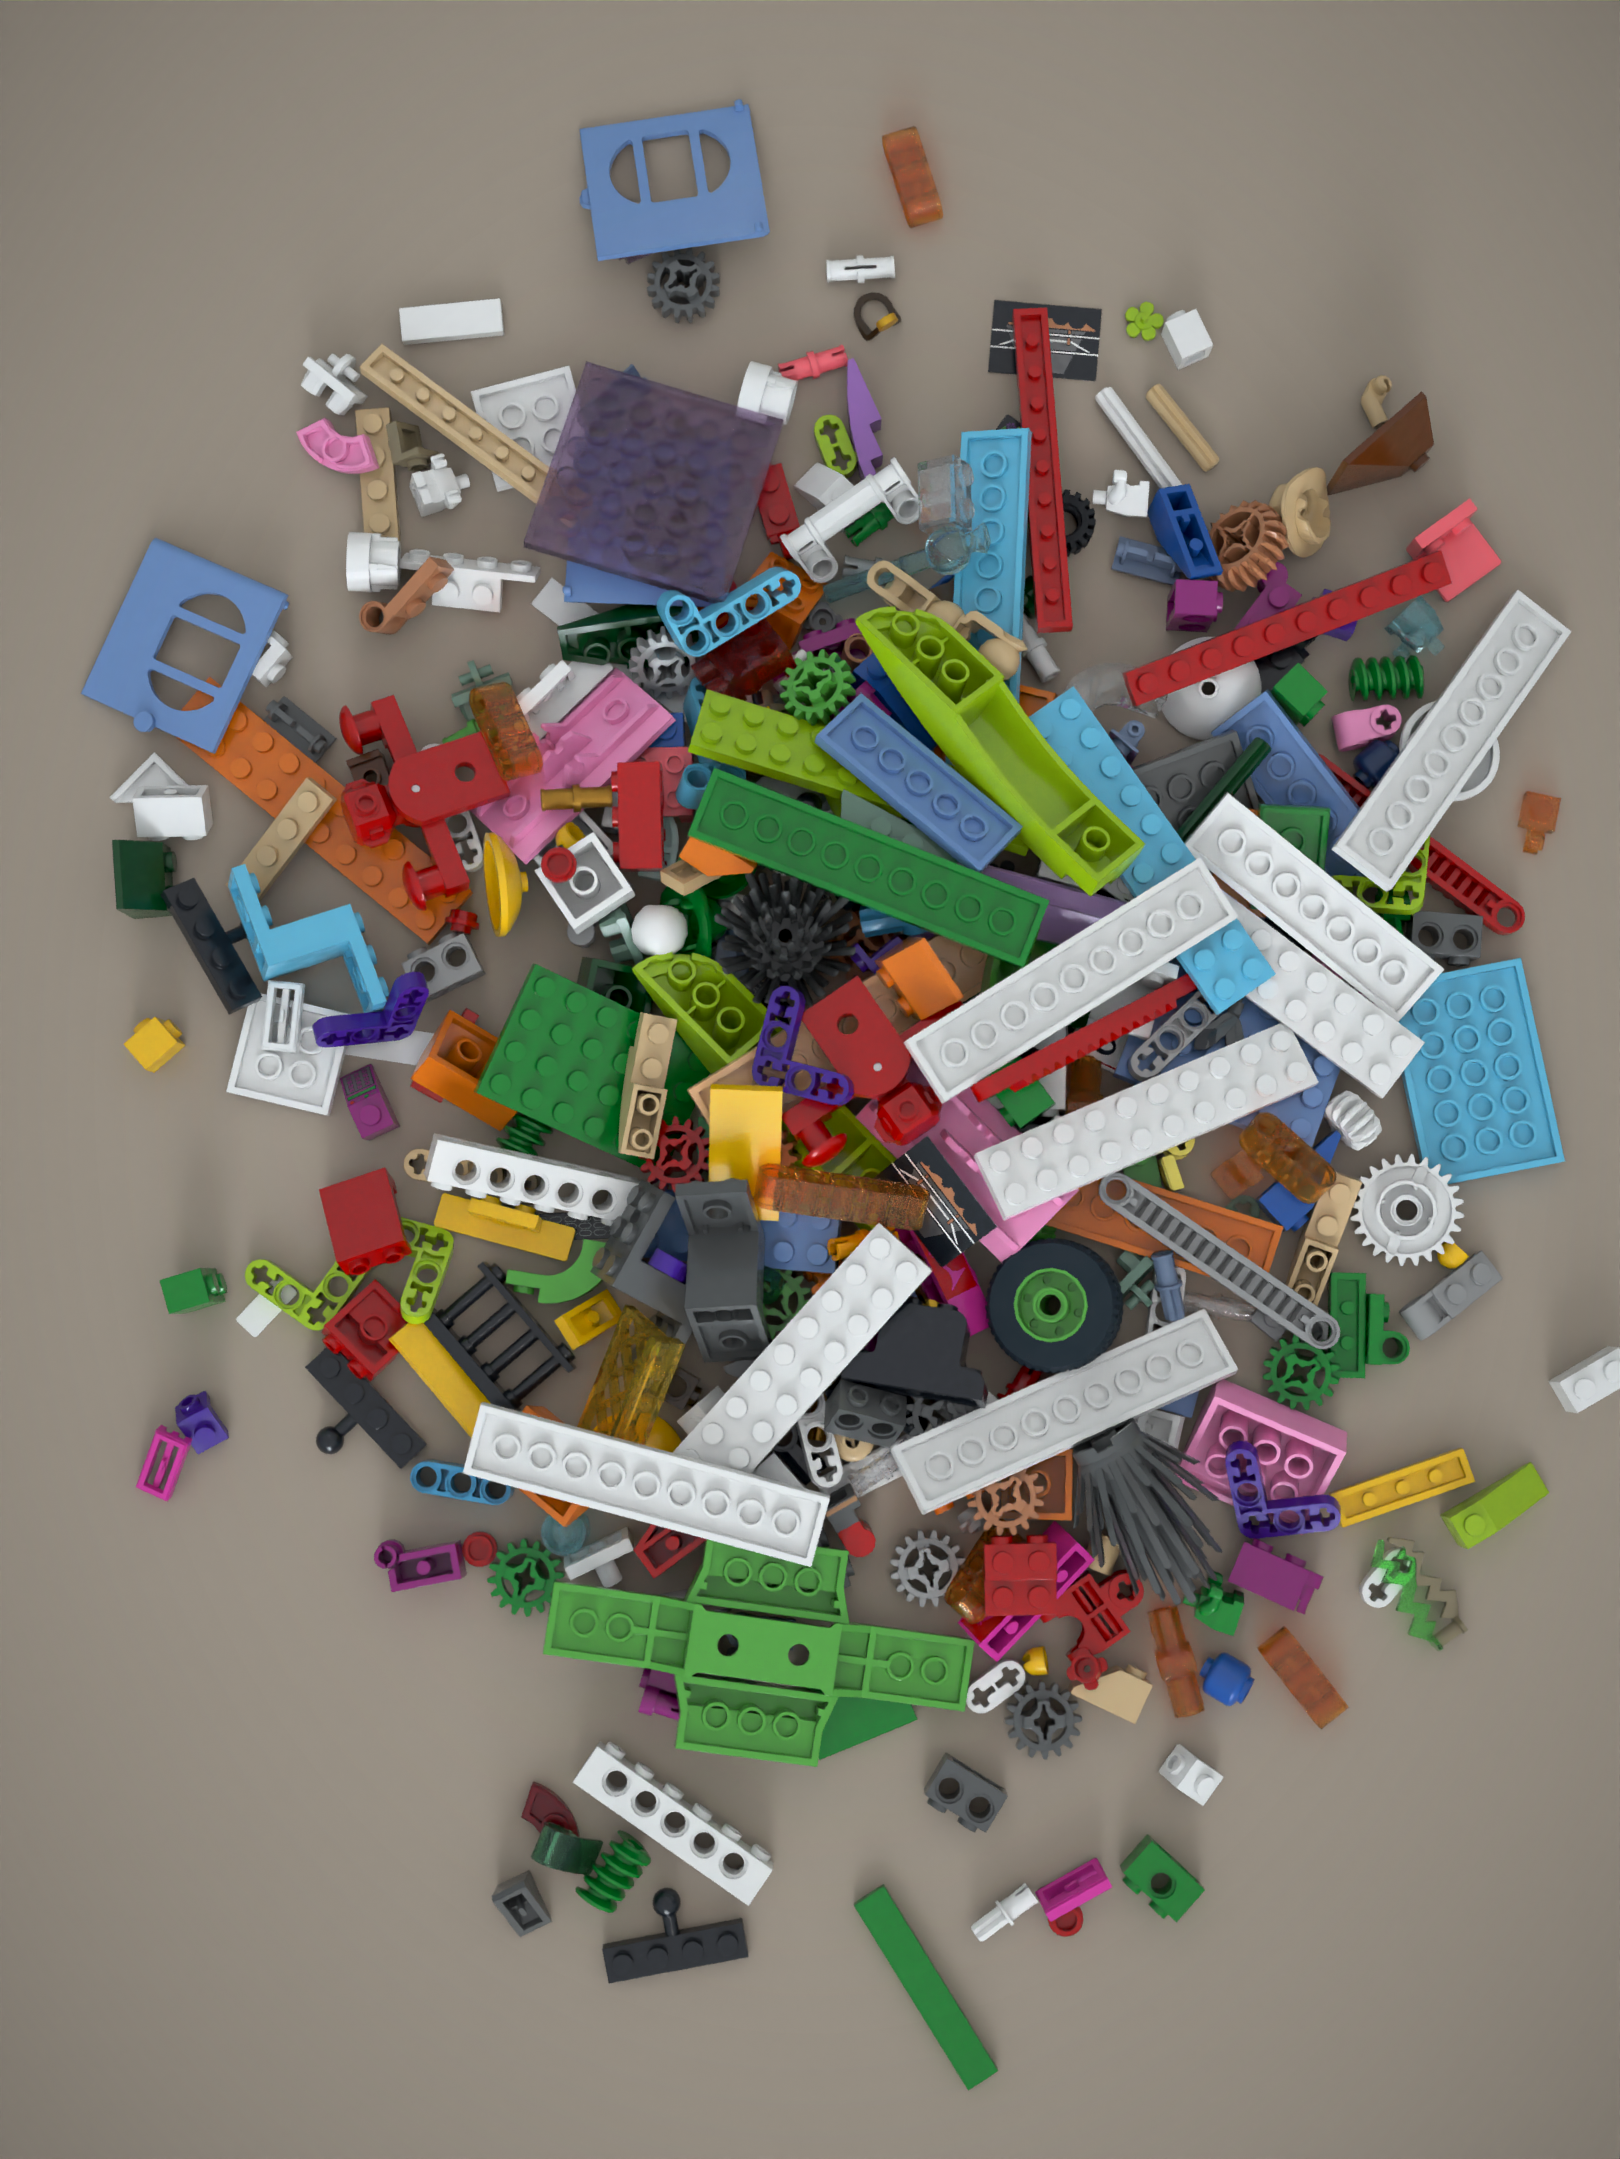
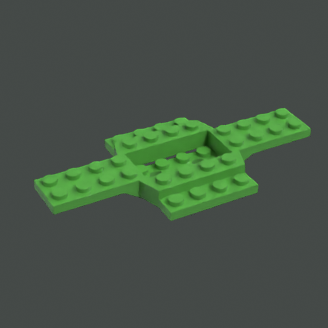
M706 1539L702 1565L700 1564L684 1599L554 1581L542 1653L544 1655L647 1668L673 1674L678 1707L680 1709L674 1744L676 1749L817 1767L822 1731L839 1697H860L965 1712L975 1641L971 1638L849 1622L844 1592L848 1550L817 1546L812 1566L809 1567ZM702 1604L834 1622V1624L830 1627L709 1611L705 1610ZM726 1634L733 1635L738 1640V1648L731 1655L721 1654L717 1647L719 1639ZM796 1644L806 1646L809 1652L808 1659L801 1665L791 1663L788 1658L790 1648Z

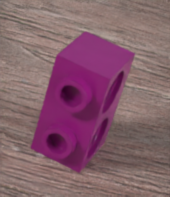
M1176 579L1167 596L1166 630L1207 632L1212 622L1217 621L1218 613H1222L1223 593L1217 592L1218 581Z

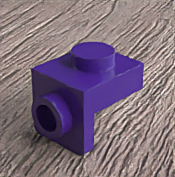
M895 935L870 957L857 942H854L850 947H856V951L850 958L863 973L869 969L873 974H876V971L880 968L875 963V960L898 945L902 940Z
M206 1391L185 1397L175 1407L176 1424L185 1437L193 1439L191 1445L197 1454L229 1438L228 1430L211 1407L210 1396Z

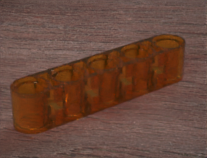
M763 1164L760 1166L753 1195L755 1205L767 1210L870 1225L880 1223L884 1227L905 1230H920L923 1227L930 1198V1192L927 1189L914 1184L778 1164Z

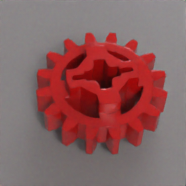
M673 1117L672 1125L669 1126L662 1119L657 1146L660 1148V1159L655 1165L654 1159L638 1157L646 1161L640 1167V1170L643 1173L651 1172L647 1179L651 1185L660 1181L659 1189L665 1192L670 1185L675 1193L676 1184H686L695 1180L705 1182L701 1173L703 1171L709 1172V1165L706 1163L709 1160V1150H706L709 1147V1138L701 1139L705 1133L701 1126L693 1131L694 1123L690 1119L685 1122L684 1126L681 1125L678 1117ZM676 1133L685 1134L680 1139H668L666 1137ZM696 1146H698L699 1158L695 1166L693 1164V1152L697 1149ZM674 1149L683 1156L679 1162L670 1155ZM673 1172H684L686 1174L679 1178L667 1177Z

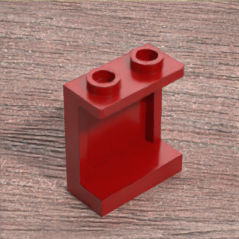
M385 1167L319 1189L336 1262L346 1275H360L369 1271L371 1267L383 1263H396L402 1260L404 1256L412 1254L411 1246L405 1237L395 1198L397 1193L395 1182Z

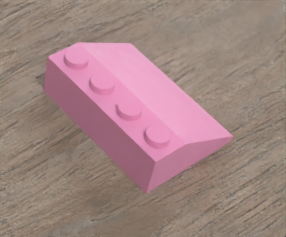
M1223 1379L1213 1384L1183 1453L1197 1459L1200 1463L1192 1464L1182 1459L1178 1465L1204 1483L1201 1485L1217 1496L1219 1500L1234 1506L1225 1466L1226 1451L1233 1442L1247 1441L1256 1447L1267 1501L1324 1495L1347 1453V1432ZM1237 1454L1236 1459L1240 1461L1241 1473L1247 1472V1459L1244 1458L1243 1454ZM1181 1478L1183 1481L1182 1483L1184 1485L1197 1490L1195 1487H1193L1191 1484H1189L1187 1481ZM1250 1483L1242 1484L1238 1488L1239 1492L1244 1496H1253L1258 1492V1489ZM1305 1509V1520H1310L1309 1509ZM1292 1510L1283 1511L1279 1515L1280 1519L1286 1523H1294L1299 1519V1515ZM1269 1513L1270 1522L1273 1523L1274 1513Z

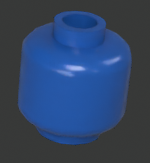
M1226 1652L1219 1654L1215 1660L1208 1657L1199 1673V1676L1204 1678L1202 1684L1203 1691L1226 1706H1232L1236 1702L1242 1704L1255 1681L1254 1678L1250 1677V1666Z

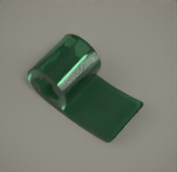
M545 1822L531 1858L539 1864L552 1869L590 1875L593 1869L592 1865L597 1860L603 1841L578 1837L563 1826Z

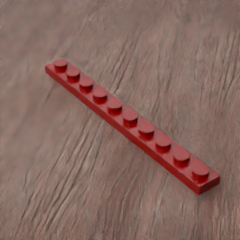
M1047 308L1013 309L1012 321L1021 428H1029L1032 432L1028 527L1037 633L1071 632L1073 622Z
M1435 551L1122 673L1132 705L1144 704L1452 584L1442 551Z

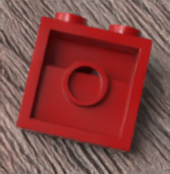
M374 1279L324 1325L322 1333L325 1337L322 1341L332 1353L337 1355L341 1351L350 1360L347 1363V1367L357 1378L362 1379L365 1376L371 1382L399 1354V1351L389 1341V1338L408 1322L401 1315L400 1303Z
M997 1535L991 1536V1542H983L985 1616L1057 1615V1548L1055 1541H1048V1535H1027V1541L1012 1542V1536Z

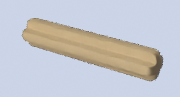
M1161 384L1153 386L1147 392L1146 399L1202 470L1205 472L1211 470L1219 462L1218 455Z

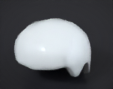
M647 905L634 918L631 928L633 943L646 955H663L670 952L675 954L684 946L688 934L687 921L683 913L679 912L677 908L668 905Z

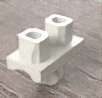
M334 353L331 354L327 361L334 368L320 358L315 361L311 357H307L303 366L308 371L303 378L301 386L309 393L320 396L327 385L332 388L334 392L326 402V405L337 415L344 416L353 407L354 403H364L368 396L346 379L347 377L352 382H356L360 377V374L353 369L356 363V359L353 356L346 354L340 359Z

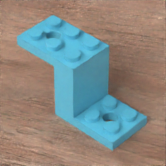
M245 864L231 868L228 888L263 982L343 956L363 1012H379L383 1010L387 1002L386 997L389 996V990L383 977L378 978L374 968V965L377 964L374 949L371 944H365L361 934L365 932L362 917L359 912H353L351 904L270 929L269 926L273 925L268 907L266 905L261 906L258 900L257 893H260L261 890L255 873L249 874Z

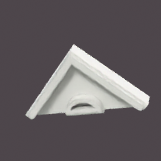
M154 752L110 798L115 803H133L132 798L140 786H188V784Z

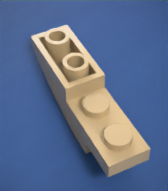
M640 1012L634 1046L629 1048L619 1122L618 1153L654 1159L668 1091L664 1089L678 1019Z
M1328 1169L1314 1207L1307 1215L1310 1219L1304 1224L1285 1285L1316 1306L1319 1304L1339 1252V1242L1362 1185L1361 1180Z

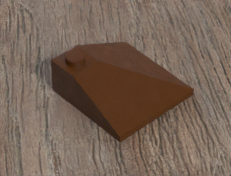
M1422 391L1343 459L1327 485L1328 496L1402 477L1410 469L1415 473L1428 462L1430 457L1427 453L1434 445L1427 398Z

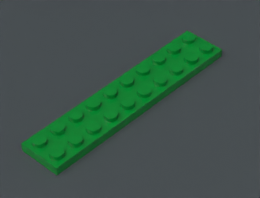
M714 768L688 832V837L789 877L796 878L1019 968H1023L1050 901L717 768Z

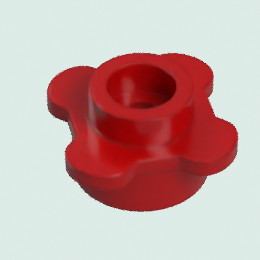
M1080 1648L1076 1651V1657L1073 1659L1071 1666L1067 1668L1066 1674L1070 1680H1078L1084 1684L1087 1690L1092 1691L1098 1688V1679L1102 1672L1107 1671L1108 1662L1105 1658H1097L1091 1655L1089 1649ZM1085 1666H1090L1089 1672L1084 1671Z

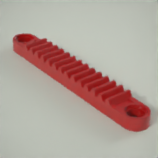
M1319 754L1359 808H1361L1371 794V791L1325 756ZM1430 836L1426 883L1431 884L1434 890L1440 891L1446 899L1452 900L1455 906L1464 909L1467 915L1483 916V924L1499 935H1509L1518 931L1525 921L1523 907ZM1414 857L1408 865L1410 872L1418 871L1422 863L1418 858ZM1501 908H1508L1514 913L1515 921L1512 926L1505 927L1498 922L1497 913Z
M1186 974L972 1085L970 1089L978 1103L1007 1088L1017 1092L1025 1086L1166 1014L1177 1007L1176 1000L1198 988L1189 975Z

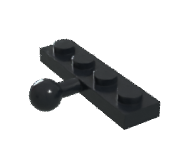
M195 878L164 890L161 894L162 899L228 1014L230 1015L258 1002L262 995L232 945L247 939L242 923L240 922V926L225 932Z
M326 1347L305 1368L348 1414L336 1426L324 1427L318 1432L316 1436L318 1449L325 1454L337 1453L343 1447L344 1436L359 1424L402 1469L428 1444L364 1377L359 1379L347 1367L349 1361L340 1352L336 1355Z
M672 1888L658 1890L652 1901L655 1912L662 1916L665 1933L603 1944L602 1948L609 1983L749 1957L742 1918L679 1930L676 1913L680 1908L681 1899L679 1894Z

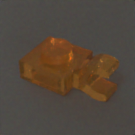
M1531 791L1524 793L1517 826L1527 829L1523 852L1537 855L1538 851H1542L1545 841L1544 833L1552 834L1555 831L1561 798Z

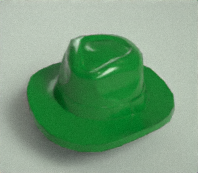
M666 886L661 894L659 905L677 908L679 912L683 913L687 921L688 934L684 946L675 954L691 955L696 953L711 959V944L721 938L727 931V927L715 922V915L717 913L722 915L721 905L715 899L706 897V893L701 887L683 896Z

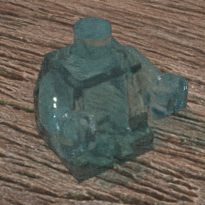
M1418 596L1384 628L1390 635L1394 633L1401 639L1402 643L1392 652L1395 657L1402 656L1405 659L1410 654L1408 650H1414L1419 653L1425 647L1436 656L1445 648L1443 643L1437 638L1444 628L1435 610L1422 596Z

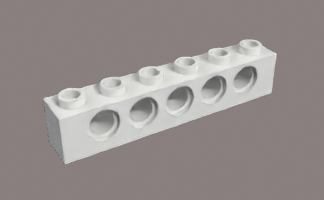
M436 1133L433 1135L424 1171L427 1181H431V1186L437 1189L451 1191L452 1186L466 1189L465 1193L470 1196L486 1198L487 1194L500 1196L499 1200L501 1202L519 1206L521 1201L533 1203V1208L548 1213H554L555 1208L568 1211V1216L580 1220H588V1216L601 1218V1223L611 1226L614 1220L623 1214L628 1205L627 1197L630 1191L640 1183L635 1177ZM463 1160L473 1162V1169L467 1175L455 1173L459 1162ZM505 1168L507 1169V1176L502 1182L494 1183L490 1181V1175L493 1170ZM532 1175L540 1176L541 1183L536 1189L527 1190L524 1188V1183L528 1177ZM564 1183H574L575 1189L570 1196H558L559 1188ZM597 1191H608V1198L604 1203L599 1205L592 1203V1197Z
M600 1741L576 1775L573 1783L749 1906L773 1871V1862L769 1860L771 1858L770 1853L757 1844H753L751 1847L740 1839L742 1834L731 1825L725 1823L722 1827L711 1819L713 1814L701 1804L695 1803L694 1806L682 1799L684 1796L683 1792L668 1782L665 1786L653 1778L655 1773L640 1762H637L636 1765L632 1764L624 1758L626 1753L616 1744L608 1742L605 1745ZM612 1771H621L625 1774L627 1783L622 1787H615L609 1782L608 1774ZM649 1791L655 1796L656 1804L652 1807H643L639 1804L637 1795L640 1792ZM671 1812H679L684 1816L686 1822L683 1826L674 1828L667 1823L666 1816ZM707 1832L713 1836L715 1843L709 1848H702L695 1841L696 1835ZM730 1853H737L742 1856L744 1863L739 1868H730L724 1862L725 1856Z

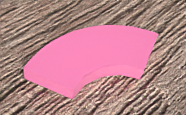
M326 418L296 432L308 454L322 465L334 471L346 474H360L379 468L370 438L365 434L354 437L343 436L336 432L331 421Z

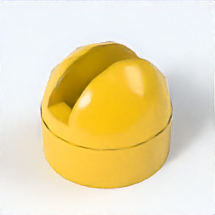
M567 822L556 833V845H562L568 849L583 839L585 835L577 825Z
M1443 1242L1442 1246L1445 1253L1442 1255L1437 1252V1259L1440 1264L1449 1269L1459 1267L1469 1257L1455 1243Z
M1040 1646L1028 1649L1022 1658V1661L1025 1662L1023 1669L1034 1676L1048 1675L1049 1665L1045 1647Z

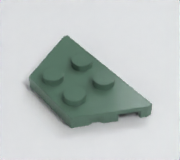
M845 789L841 794V818L956 864L959 863L917 827Z

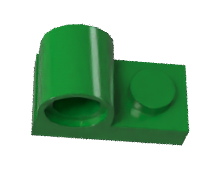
M1366 1294L1365 1364H1400L1405 1361L1410 1352V1345L1406 1336L1400 1332L1383 1330L1384 1323H1388L1390 1315L1389 1302H1384L1385 1294ZM1388 1338L1394 1339L1397 1343V1351L1392 1357H1387L1382 1349L1384 1341Z

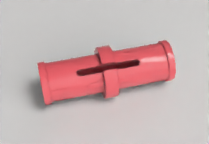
M842 344L815 354L813 351L806 352L805 357L782 364L779 363L778 370L781 376L796 381L811 376L813 379L820 378L821 373L844 366L847 367L848 358L846 352L844 353L845 348Z

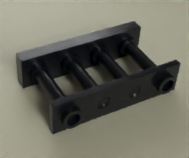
M482 1262L478 1265V1268L485 1276L445 1310L441 1308L437 1311L434 1308L432 1315L424 1324L493 1405L522 1412L519 1408L523 1404L521 1400L561 1366L568 1373L572 1372L577 1368L572 1362L576 1357L563 1342L559 1345L555 1343L504 1283L507 1275L496 1263L490 1266L487 1262ZM495 1286L507 1303L467 1337L463 1335L460 1338L451 1328L455 1325L454 1320ZM515 1313H518L530 1329L491 1363L486 1361L482 1364L474 1355L478 1351L476 1347ZM540 1339L552 1353V1356L513 1390L508 1388L505 1391L496 1381L500 1378L499 1373Z

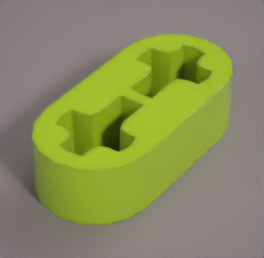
M824 415L815 423L814 437L825 466L848 479L852 477L856 470V454L841 419L835 415ZM825 425H829L831 429H838L835 431L836 443L831 444L828 435L821 436L824 433ZM836 451L840 452L843 460H850L847 462V469L841 470L840 466H833L836 463Z

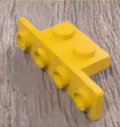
M447 1193L442 1194L434 1226L564 1262L568 1260L576 1233L573 1227L543 1220L540 1216L535 1215V1208L526 1205H515L514 1209L501 1206L502 1202L499 1198L486 1195V1198H481V1200L475 1198L469 1200Z

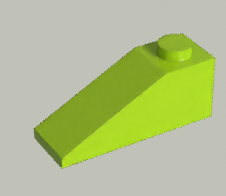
M1529 1462L1442 1513L1440 1516L1457 1545L1470 1549L1500 1531L1549 1494V1491L1533 1464Z

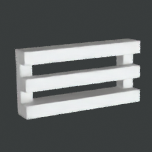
M268 980L261 1043L262 1050L298 1053L305 984ZM277 988L283 990L277 1043H271ZM291 990H295L289 1044H285Z

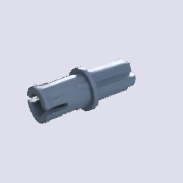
M1162 1250L1151 1255L1157 1284L1154 1287L1160 1293L1165 1319L1177 1321L1185 1317L1180 1291L1183 1283L1177 1276L1173 1251Z

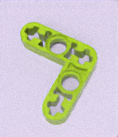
M1431 834L1421 846L1424 850L1419 849L1414 856L1421 861V868L1413 873L1404 871L1392 888L1394 889L1393 896L1402 897L1405 895V891H1412L1413 897L1418 899H1412L1410 905L1404 904V899L1393 897V904H1387L1389 893L1385 892L1367 877L1334 875L1331 877L1351 893H1353V886H1358L1357 898L1376 913L1413 915L1419 912L1424 904ZM1367 888H1379L1383 893L1382 899L1377 903L1365 901L1362 895Z
M401 1217L403 1229L411 1231L415 1236L409 1242L412 1254L407 1255L415 1258L401 1297L400 1311L405 1321L411 1324H421L426 1322L432 1315L453 1255L454 1240L450 1232L443 1228ZM420 1235H425V1242L422 1241V1248H420ZM438 1240L443 1241L444 1247H440L439 1251H434L432 1245H435ZM431 1269L437 1273V1278L433 1282L424 1283L418 1279L417 1275L421 1270ZM419 1291L423 1293L422 1308H418L417 1312H412L411 1305L415 1304Z
M258 1259L252 1261L247 1266L245 1280L253 1290L302 1325L313 1331H321L324 1325L346 1306L373 1267L366 1273L358 1275L356 1280H354L351 1275H346L343 1271H340V1266L335 1262L316 1290L312 1291L275 1263L269 1260ZM267 1266L268 1271L266 1274L274 1281H278L279 1275L284 1278L275 1286L273 1294L268 1292L273 1287L266 1281L256 1282L258 1277L254 1273L256 1268L263 1269ZM337 1276L343 1277L348 1284L347 1292L340 1297L334 1296L329 1289L331 1280ZM287 1285H293L299 1291V1299L293 1305H287L281 1299L282 1289ZM323 1293L328 1300L336 1302L338 1305L335 1309L332 1305H328L323 1311V1315L326 1317L325 1322L317 1321L314 1324L312 1322L314 1316L310 1311L312 1308L319 1309L322 1307L325 1300L319 1299V1297Z

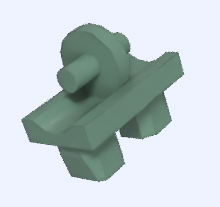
M474 660L467 662L470 672L458 677L462 686L475 682L476 685L451 694L454 706H459L467 721L475 720L485 715L478 699L491 694L497 709L500 706L506 708L514 704L510 687L513 685L509 672L483 682L482 678L494 674L492 667L489 664L478 669Z
M624 903L600 919L599 926L605 938L620 933L623 935L622 938L609 942L615 963L633 959L635 965L645 960V957L633 943L631 928L634 920L627 903Z
M1125 1250L1116 1260L1128 1273L1119 1284L1123 1293V1299L1130 1292L1133 1295L1124 1304L1132 1310L1141 1301L1149 1308L1153 1302L1147 1294L1154 1288L1155 1284L1148 1279L1140 1288L1137 1285L1154 1269L1153 1261L1147 1256L1142 1258L1139 1254Z

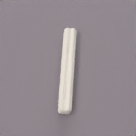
M1111 387L1102 389L1095 396V400L1158 487L1166 488L1182 485Z

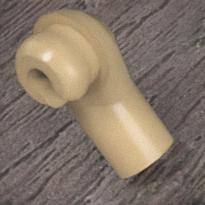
M1385 375L1371 379L1361 397V405L1373 429L1382 426L1388 421L1381 405L1387 392L1391 390L1392 383Z

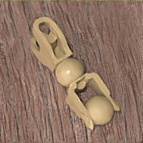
M879 561L870 568L867 574V584L889 606H896V610L914 612L916 609L931 613L947 622L967 641L970 640V633H976L979 629L985 630L995 638L984 642L979 647L978 652L1005 676L1003 681L1009 680L1016 674L1020 665L1019 652L1028 650L1022 640L1008 634L978 611H970L965 615L958 604L946 600L941 601L935 594L888 561ZM884 572L892 573L894 577L890 579L884 588L879 586V576Z

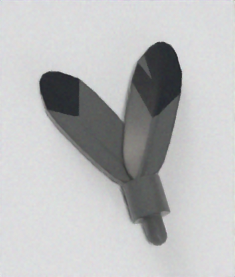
M1243 998L1231 1005L1227 1013L1210 1023L1196 1037L1194 1042L1196 1050L1209 1049L1223 1037L1225 1039V1047L1244 1039L1239 1019L1244 1008Z

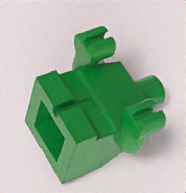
M1214 1571L1217 1581L1208 1577V1584H1210L1211 1589L1201 1586L1199 1594L1193 1592L1196 1596L1194 1603L1188 1602L1185 1595L1182 1603L1194 1607V1617L1211 1629L1234 1636L1244 1606V1592L1235 1589L1233 1593L1224 1592L1223 1587H1221L1223 1575Z

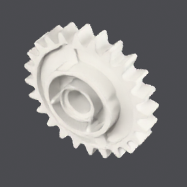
M1397 1154L1393 1165L1384 1158L1382 1159V1170L1370 1166L1372 1178L1365 1176L1359 1178L1365 1185L1363 1189L1359 1190L1358 1196L1360 1200L1355 1201L1353 1206L1359 1212L1350 1217L1352 1221H1359L1361 1223V1226L1354 1231L1355 1234L1365 1233L1367 1236L1362 1245L1366 1246L1373 1243L1375 1245L1373 1255L1376 1256L1381 1251H1384L1387 1263L1393 1256H1397L1400 1266L1404 1265L1408 1257L1417 1266L1419 1256L1421 1255L1431 1262L1432 1250H1436L1443 1255L1445 1251L1442 1243L1454 1244L1455 1242L1449 1233L1451 1231H1461V1227L1455 1224L1454 1220L1464 1217L1462 1212L1455 1209L1456 1206L1464 1203V1199L1453 1197V1194L1460 1187L1459 1185H1448L1452 1174L1440 1176L1441 1164H1437L1432 1169L1429 1168L1428 1157H1425L1420 1164H1417L1414 1154L1409 1156L1406 1163ZM1403 1200L1414 1202L1417 1206V1215L1409 1220L1401 1218L1397 1213L1398 1203Z

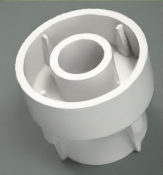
M751 361L741 387L736 418L759 424L760 421L765 423L766 421L787 425L793 408L798 381L781 376V373L773 371L772 366Z
M349 532L346 551L348 591L380 592L381 589H398L401 579V568H399L401 544L398 538L381 537L380 533Z

